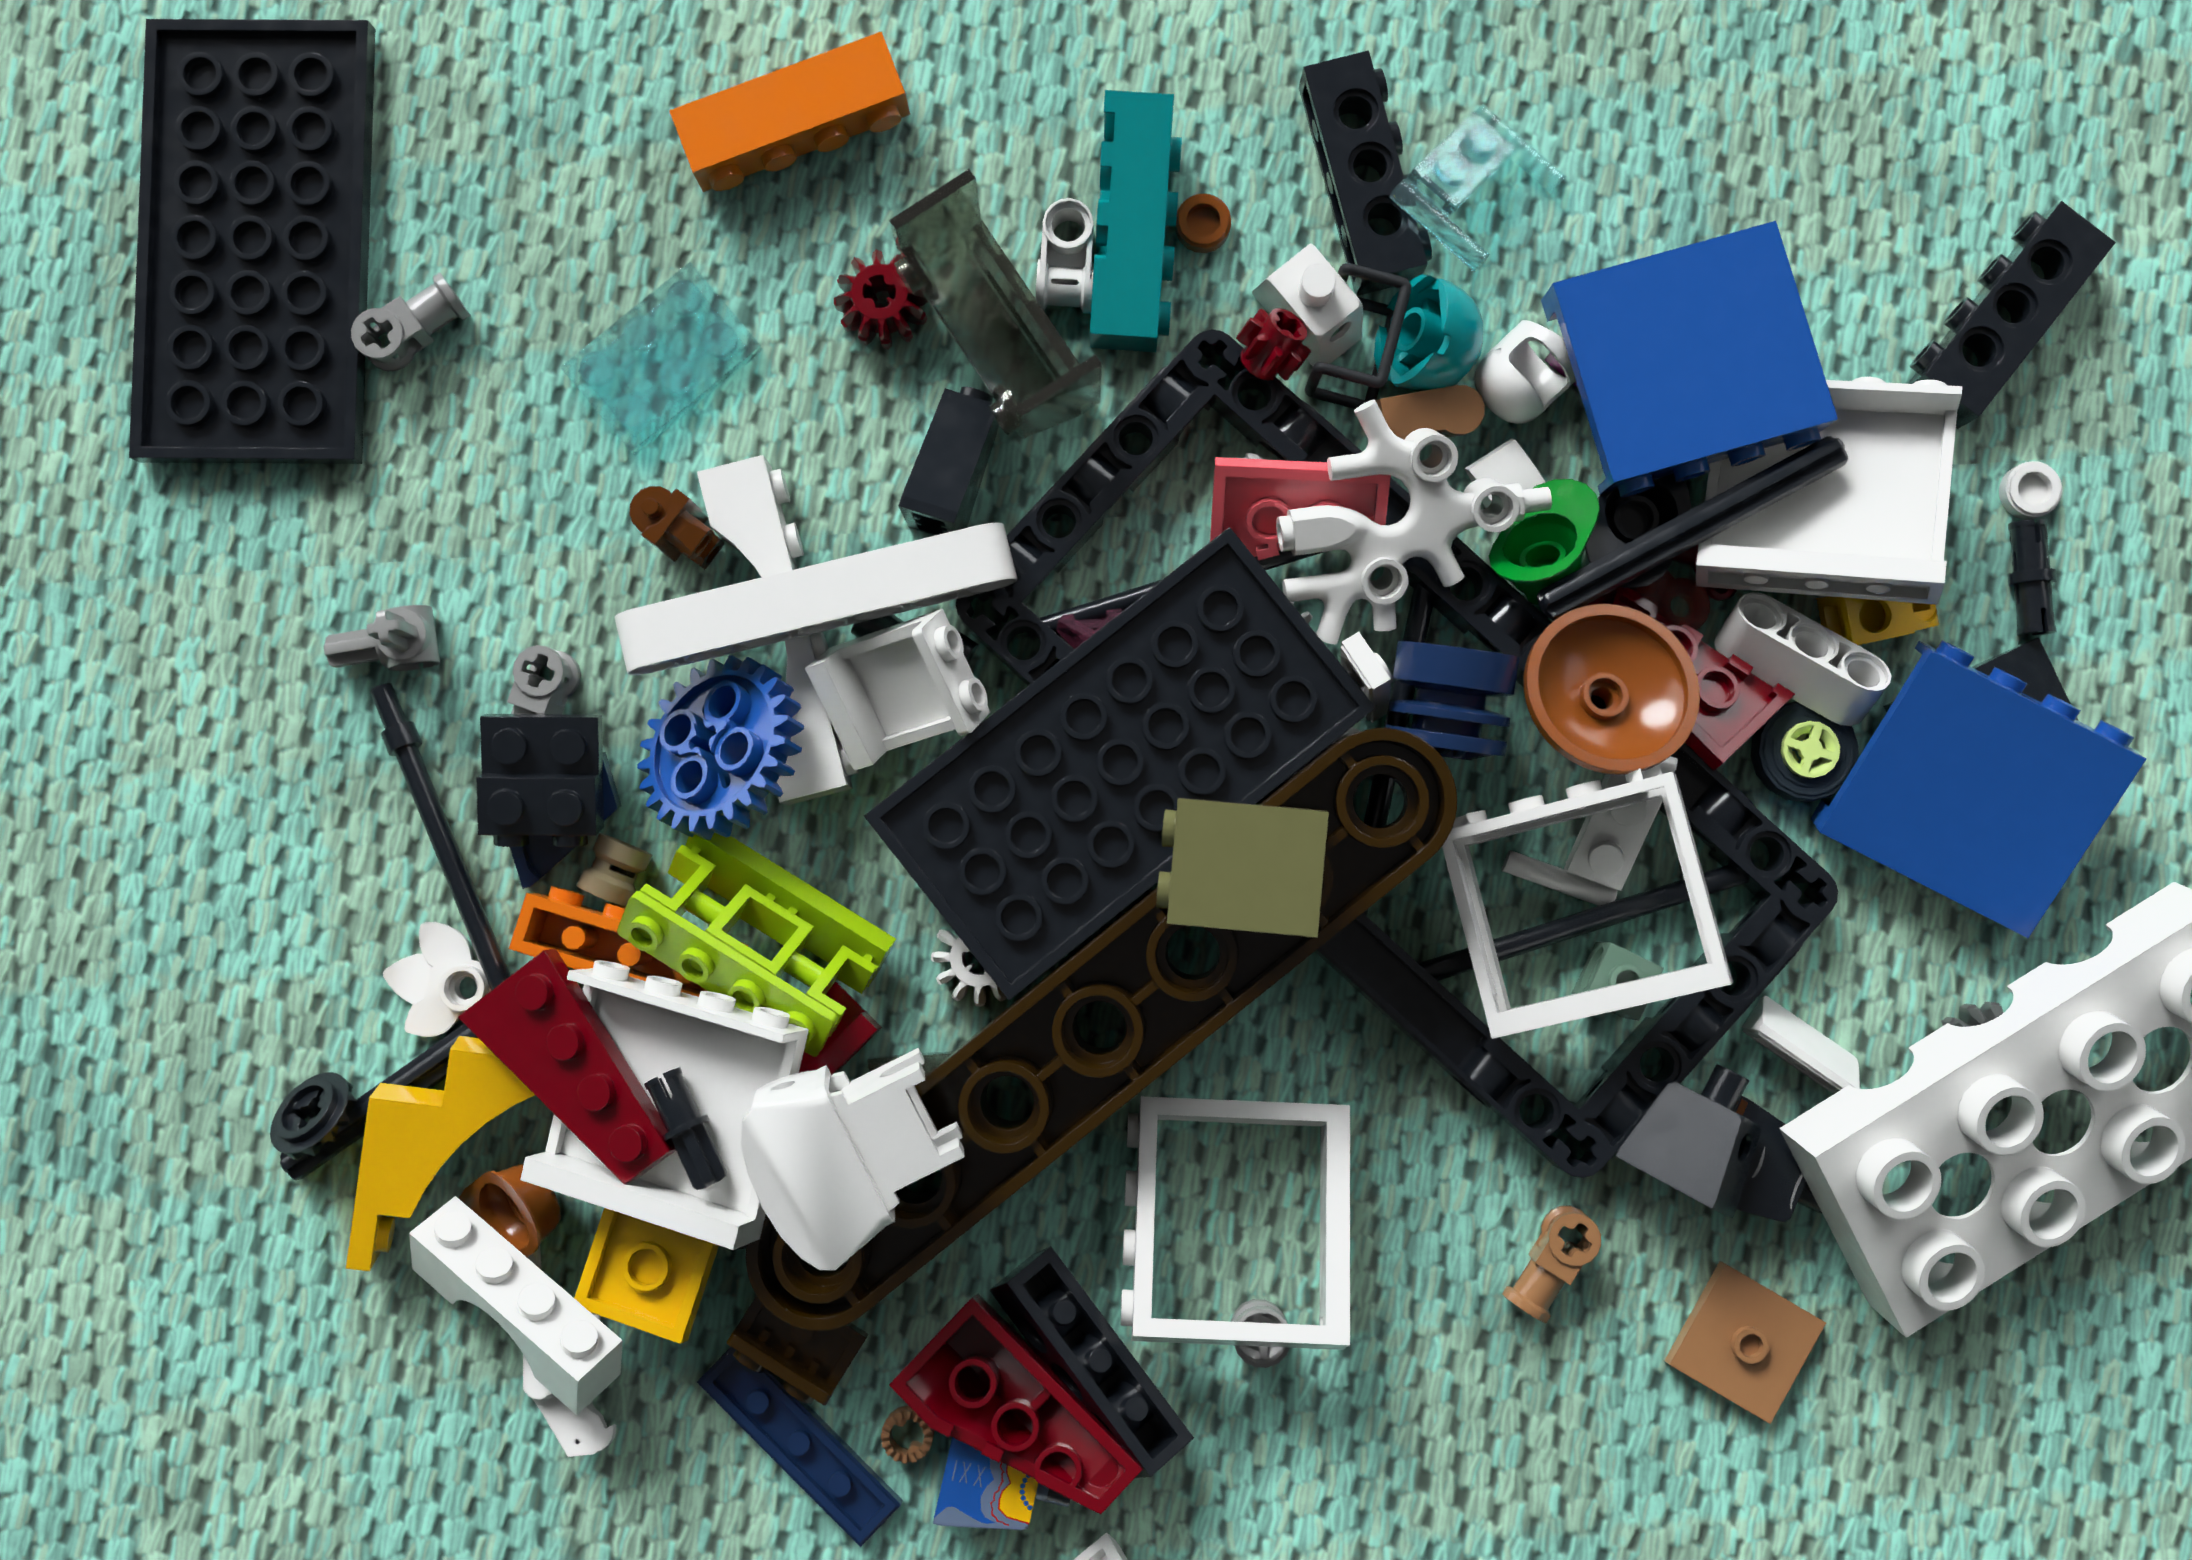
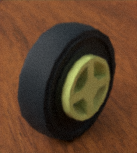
M1795 701L1784 704L1754 733L1750 756L1756 775L1768 790L1786 800L1812 802L1830 797L1840 789L1857 761L1859 746L1852 726L1837 724ZM1792 749L1797 750L1799 756L1802 758L1800 764L1798 763L1799 759L1797 758L1795 751H1792Z

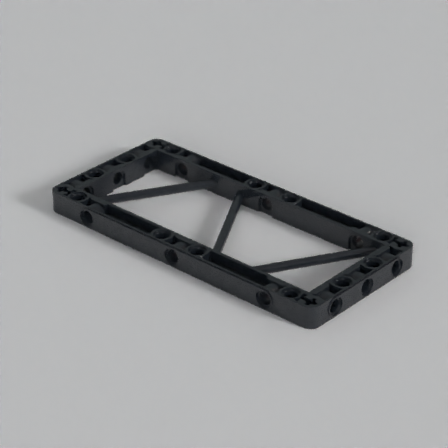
M1220 330L1202 331L1184 347L1169 365L1165 366L1151 379L1007 534L1017 581L1003 588L956 599L958 616L967 631L1029 686L1074 650L1058 635L1115 618L1158 584L1161 580L1040 618L1027 607V600L1033 591L1052 571L1060 572L1103 525L1104 516L1128 489L1134 492L1178 444L1183 430L1203 408L1209 411L1212 407L1254 446L1258 447L1262 444L1278 460L1327 462L1328 457L1358 454L1362 451L1319 412L1296 396L1279 379L1263 380L1251 374L1245 368L1240 358L1244 348L1231 336ZM1215 354L1222 357L1220 368L1214 364L1207 369L1201 367L1203 355L1209 359L1214 357ZM1239 371L1240 373L1234 377L1235 372ZM1226 377L1230 380L1234 377L1229 389L1225 390ZM1246 389H1257L1265 395L1268 404L1259 410H1249L1240 403L1238 394ZM1136 432L1145 435L1149 439L1151 447L1143 454L1132 455L1123 450L1120 446V441L1127 434ZM1390 478L1386 525L1400 521L1407 513L1410 505L1409 493L1392 478ZM1054 514H1066L1073 519L1075 528L1071 534L1063 538H1055L1046 533L1043 529L1044 524ZM1457 536L1452 541L1451 549L1464 576L1469 578L1474 584L1475 594L1472 600L1465 601L1455 597L1450 591V587L1442 585L1434 567L1426 559L1413 557L1405 561L1402 565L1408 574V584L1413 588V594L1402 641L1425 643L1432 608L1434 607L1463 634L1468 631L1471 632L1492 652L1520 657L1516 681L1524 688V670L1530 650L1537 638L1552 622L1505 579L1498 576L1485 561ZM1280 550L1278 556L1258 560L1257 556L1254 558L1266 571L1323 552L1293 556L1291 551L1281 552ZM976 597L983 602L987 601L990 597L994 598L991 603L993 610L1005 623L997 640H993L990 637L998 633L996 625L987 616L981 614L975 619L971 618L974 614L971 601ZM1010 614L1016 616V618L1007 623ZM1020 633H1031L1041 642L1038 653L1027 660L1013 657L1009 652V643L1012 638ZM1394 680L1390 702L1413 700L1415 687ZM1591 695V701L1594 706L1599 709H1606L1603 699ZM1387 711L1384 728L1386 725L1407 728L1410 714ZM1685 742L1671 756L1678 759L1674 773L1678 779L1692 832L1712 849L1708 854L1722 866L1703 873L1709 895L1739 885H1743L1754 895L1751 900L1755 904L1729 933L1720 934L1727 962L1736 970L1737 983L1728 993H1724L1718 987L1670 998L1653 1018L1645 1017L1601 1066L1605 1072L1577 1103L1566 1099L1500 1037L1492 1039L1489 1027L1438 982L1474 970L1468 948L1417 963L1367 917V909L1315 951L1473 1097L1488 1109L1491 1108L1553 1166L1574 1177L1585 1178L1593 1176L1605 1166L1619 1150L1666 1085L1672 1081L1679 1084L1682 1083L1796 955L1805 940L1828 916L1837 903L1838 889L1831 875L1764 816L1718 770L1713 771ZM1381 774L1373 776L1364 818L1366 825L1371 827L1387 825L1395 787V781L1392 778ZM1662 802L1659 810L1667 816L1664 803ZM1756 840L1763 842L1769 851V862L1762 870L1755 867L1750 858V848ZM1782 876L1785 877V878L1788 880V881H1774V880H1776V879H1778V878H1780V877H1782ZM1682 879L1493 939L1498 961L1500 962L1690 901L1685 880ZM1807 883L1809 885L1804 893L1810 900L1809 903H1798L1802 893L1794 884ZM1705 953L1691 967L1706 964ZM1650 1048H1656L1661 1054L1662 1067L1655 1076L1646 1078L1641 1072L1640 1060L1644 1052ZM1539 1094L1544 1103V1112L1535 1123L1525 1124L1520 1117V1105L1527 1096ZM1559 1128L1564 1134L1580 1140L1579 1146L1585 1152L1582 1158L1578 1160L1571 1157L1570 1149L1560 1139L1551 1134Z

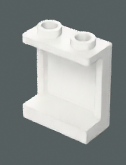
M943 609L830 647L805 668L854 771L873 765L888 750L955 729L960 736L972 733L990 713L987 705L986 690L981 681L974 677L963 653L962 638L957 629L950 625Z

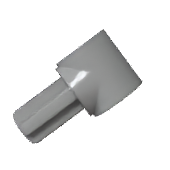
M408 605L380 610L376 612L374 623L367 624V629L328 635L325 639L324 653L329 665L338 668L380 660L382 665L391 671L419 669V663H423V668L439 665L440 656L432 607L427 605Z

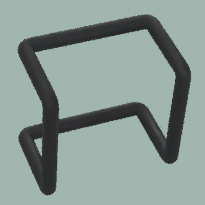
M1345 263L1338 270V274L1345 282H1347L1350 275L1400 289L1394 311L1387 308L1388 304L1358 297L1363 305V310L1387 316L1384 327L1387 330L1388 336L1378 372L1375 363L1372 375L1318 362L1313 366L1305 386V393L1309 397L1356 409L1370 400H1376L1379 388L1384 386L1388 380L1412 287L1408 279ZM1322 374L1368 386L1365 400L1317 388Z

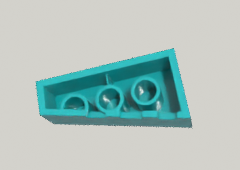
M1105 90L1104 141L1101 144L1100 199L1098 200L1097 249L1094 257L1090 348L1156 352L1158 335L1169 336L1171 302L1160 301L1161 282L1173 280L1175 247L1164 246L1165 226L1176 227L1178 192L1168 191L1169 172H1180L1182 137H1171L1174 94Z

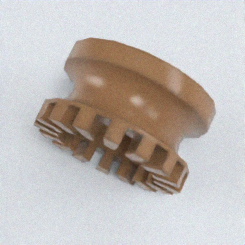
M909 1405L898 1407L889 1414L882 1427L880 1437L882 1439V1448L886 1450L887 1456H891L896 1462L901 1461L903 1464L917 1462L931 1448L935 1430L931 1429ZM913 1419L915 1423L918 1422L919 1426L923 1428L924 1439L922 1443L912 1441L908 1449L902 1448L893 1439L892 1427L894 1425L904 1426L907 1420Z

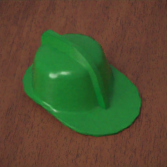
M1554 479L1536 485L1534 488L1548 487L1550 489L1552 497L1551 509L1525 513L1523 521L1514 522L1509 528L1501 531L1492 545L1488 555L1491 569L1501 578L1509 580L1513 586L1524 593L1531 604L1539 605L1537 594L1540 590L1581 569L1583 566L1584 549L1597 524L1600 512L1596 493L1585 483L1573 479Z

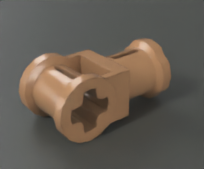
M1571 1205L1558 1206L1552 1209L1544 1217L1541 1225V1234L1529 1252L1531 1260L1513 1287L1507 1286L1502 1295L1532 1317L1546 1324L1551 1317L1548 1309L1565 1282L1571 1285L1582 1266L1591 1262L1598 1255L1601 1247V1233L1598 1226L1583 1211ZM1564 1226L1572 1230L1577 1226L1576 1229L1582 1235V1239L1578 1244L1571 1241L1565 1244L1564 1240L1558 1235L1559 1231Z

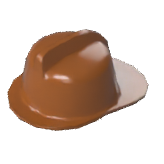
M524 1164L515 1165L499 1172H485L463 1190L459 1199L523 1255L529 1257L538 1250L541 1242L556 1228L561 1219L560 1206L554 1193L555 1191L521 1181L520 1178Z

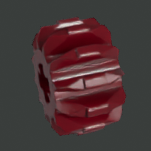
M875 249L872 254V265L866 267L861 259L854 257L851 264L856 276L839 275L837 283L845 293L839 294L834 298V305L837 311L845 313L841 319V324L846 332L859 329V342L865 346L872 342L876 333H879L882 347L889 350L893 343L891 333L898 331L903 340L910 342L913 335L907 322L916 325H924L926 323V313L920 306L930 302V294L927 288L919 286L923 280V275L918 267L906 270L905 257L900 253L896 254L889 264L886 265L882 252ZM888 291L890 298L887 297L888 306L876 308L874 301L878 300L876 293Z

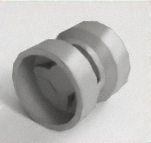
M1252 1299L1242 1303L1234 1311L1230 1321L1288 1324L1283 1312L1274 1303L1265 1299ZM1234 1345L1237 1354L1246 1363L1254 1367L1268 1368L1278 1364L1289 1351L1287 1347Z

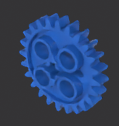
M729 655L724 665L715 659H710L706 674L695 667L691 669L690 685L686 687L677 681L673 684L676 694L673 702L664 699L658 702L664 715L661 719L648 720L647 724L656 732L654 738L646 739L640 743L642 748L650 751V757L638 763L637 768L649 774L639 785V788L651 794L646 802V806L658 812L657 819L689 837L697 835L705 840H711L715 832L727 838L731 835L733 823L744 829L750 827L751 810H755L763 815L768 813L764 798L769 793L778 797L783 795V791L777 781L780 776H793L795 770L785 763L788 756L801 753L802 747L791 742V737L804 730V725L792 718L802 707L801 704L790 698L794 689L781 680L782 676L764 664L761 665L750 657H746L744 661H741L735 656Z

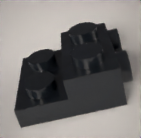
M484 714L480 716L482 774L476 777L478 835H493L494 845L501 847L528 845L529 835L552 836V845L558 847L587 845L588 836H596L604 828L602 715Z

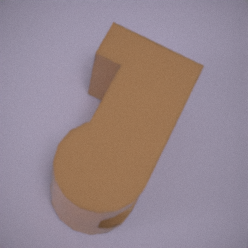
M1454 385L1376 400L1390 429L1396 436L1404 440L1411 432L1421 428L1433 429L1445 437L1465 435L1474 431L1481 424L1485 414L1482 396L1474 388L1467 385Z

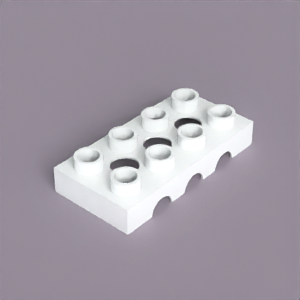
M2173 882L2107 923L2106 927L2113 933V938L2109 946L2098 955L2079 963L2067 965L2045 962L2007 986L2008 990L2014 995L2011 1006L1994 1020L1971 1027H1958L1947 1023L1910 1046L1909 1051L1914 1055V1062L1909 1071L1895 1082L1874 1089H1857L1848 1085L1779 1128L1866 1300L1874 1310L1906 1338L1948 1311L1966 1305L1981 1290L2048 1248L2066 1242L2081 1227L2146 1186L2166 1179L2181 1164L2192 1158V1004L2190 1002L2192 990V889ZM2158 1028H2179L2186 1035L2190 1044V1058L2184 1073L2174 1084L2163 1090L2149 1092L2139 1089L2133 1082V1079L2141 1070L2145 1060L2146 1045L2144 1037ZM2112 1032V1044L2108 1054L2098 1064L2088 1067V1057L2093 1045L2102 1036ZM2061 1090L2081 1092L2087 1098L2091 1109L2090 1124L2083 1138L2071 1149L2061 1153L2047 1154L2039 1151L2034 1146L2033 1141L2038 1136L2044 1120V1110L2041 1102L2051 1094ZM2011 1096L2012 1105L2007 1118L1996 1128L1986 1131V1119L1992 1107L2000 1100ZM2153 1127L2150 1142L2135 1141L2140 1133ZM1961 1153L1981 1155L1988 1162L1991 1170V1185L1984 1200L1975 1209L1964 1215L1951 1217L1939 1214L1932 1206L1941 1187L1939 1167L1949 1158ZM1911 1160L1910 1174L1905 1183L1894 1192L1883 1194L1882 1188L1887 1174L1896 1165ZM2054 1190L2052 1203L2036 1201L2044 1193ZM1955 1253L1954 1264L1939 1261L1942 1257Z

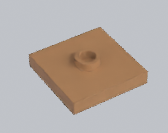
M1719 1261L1664 1361L1771 1424L1826 1322Z

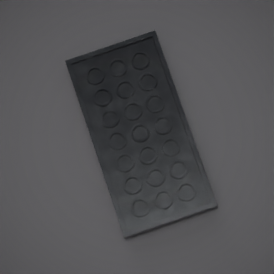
M146 19L129 458L139 463L362 464L365 356L355 347L351 338V328L355 319L367 310L376 33V29L368 20Z
M1229 527L979 724L972 733L965 735L865 814L864 817L996 985L1010 1000L1158 882L1160 871L1171 872L1173 847L1162 846L1165 809L1177 810L1178 798L1256 804L1376 707Z

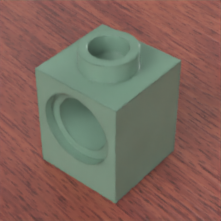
M1595 942L1572 993L1577 994L1662 974L1664 968L1611 942ZM1647 1004L1612 1011V1013L1622 1018L1639 1021Z

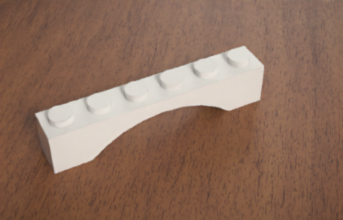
M764 455L697 472L710 527L720 537L738 549L753 564L761 578L797 569L795 558L803 556L804 552L796 524L786 525L781 504L790 502V496L782 469L772 470V466ZM823 632L785 641L787 653L786 683L794 689L790 698L801 704L802 707L792 718L804 725V730L791 737V742L802 747V751L796 755L788 756L785 763L792 767L795 773L793 776H780L777 781L783 791V795L778 797L779 803L787 806L853 789L850 775L859 773V770L854 771L805 670L809 664L828 649Z

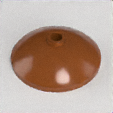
M1594 604L1576 608L1555 619L1537 638L1530 650L1525 665V700L1537 729L1545 740L1562 756L1592 771L1620 775L1628 774L1638 769L1645 771L1657 766L1683 745L1692 732L1697 720L1700 688L1695 667L1684 646L1660 622L1647 614L1629 607L1612 604ZM1591 695L1603 699L1606 709H1599L1594 706L1591 701Z

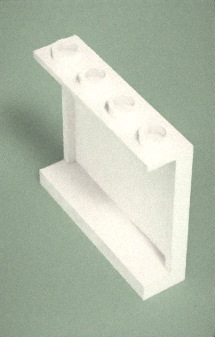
M1860 377L1852 381L1826 380L1838 420L1819 433L1821 439L1826 436H1832L1833 438H1839L1844 443L1845 451L1848 455L1847 463L1821 479L1700 543L1696 563V586L1938 605L1946 576L1947 561H1944L1957 410L1963 386H1947L1938 380H1920L1913 384L1886 383L1884 380L1876 377ZM1784 443L1764 448L1766 456L1743 465L1732 467L1729 458L1710 463L1711 471L1708 474L1705 501L1806 447L1786 451Z
M596 960L594 961L593 968L569 970L567 980L584 984L583 993L654 1106L653 1099L644 1084L655 1077L662 1078L672 1098V1093L663 1073L678 1067L681 1068L682 1076L700 1115H708L710 1119L705 1123V1126L726 1169V1176L721 1181L705 1189L696 1190L692 1187L681 1160L675 1151L637 1180L623 1184L554 1114L545 1152L525 1157L520 1180L731 1250L759 1240L766 1213L761 1207L747 1174L741 1149L742 1121L752 1108L756 1090L779 1078L799 1073L809 1029L789 1024L790 1015L780 1010L754 1007L752 1013L735 1008L736 999L725 994L701 991L698 997L681 992L683 983L674 979L661 976H647L646 981L630 977V968L615 962Z

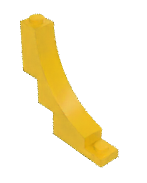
M458 1036L450 1048L444 1090L380 1083L369 1097L346 1269L370 1271L379 1254L390 1251L395 1229V1217L411 1218L427 1186L441 1166L460 1145L496 1116L510 1107L535 1096L479 1038Z

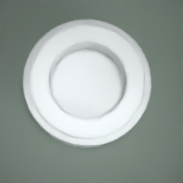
M2037 461L2025 462L2012 468L2004 475L1999 486V497L2003 507L2012 516L2023 520L2036 519L2050 513L2056 508L2062 496V484L2058 474L2047 464Z

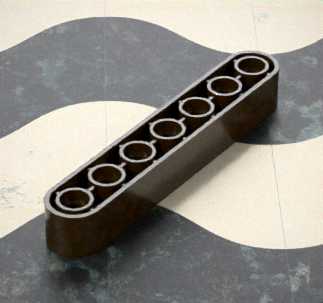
M1375 728L1360 731L1337 741L1259 804L1329 812L1318 938L1202 927L1216 938L1220 949L1219 958L1216 964L1205 973L1199 975L1186 974L1179 971L1172 964L1167 948L1170 937L1179 929L1187 926L1167 924L1168 909L1156 908L1158 889L1156 887L925 1075V1081L915 1085L937 1131L955 1122L958 1123L962 1131L963 1138L960 1139V1142L964 1147L965 1157L941 1169L942 1181L940 1188L930 1193H917L906 1186L895 1191L899 1198V1204L895 1207V1222L886 1226L852 1255L848 1262L843 1263L836 1270H819L801 1259L781 1238L765 1214L760 1239L747 1244L746 1248L748 1277L761 1303L777 1318L792 1326L821 1331L845 1326L861 1317L1434 856L1447 840L1453 828L1457 811L1455 782L1442 756L1430 744L1418 736L1392 728ZM1376 774L1392 778L1400 786L1404 798L1403 808L1398 818L1391 824L1383 827L1366 825L1357 816L1353 805V797L1358 785L1367 777ZM1095 1001H1104L1116 1006L1126 1021L1127 1030L1123 1040L1109 1048H1098L1088 1044L1081 1037L1077 1027L1078 1012L1083 1006ZM1001 1076H1012L1026 1083L1034 1099L1032 1113L1018 1121H1009L997 1116L990 1108L987 1100V1088L992 1080Z

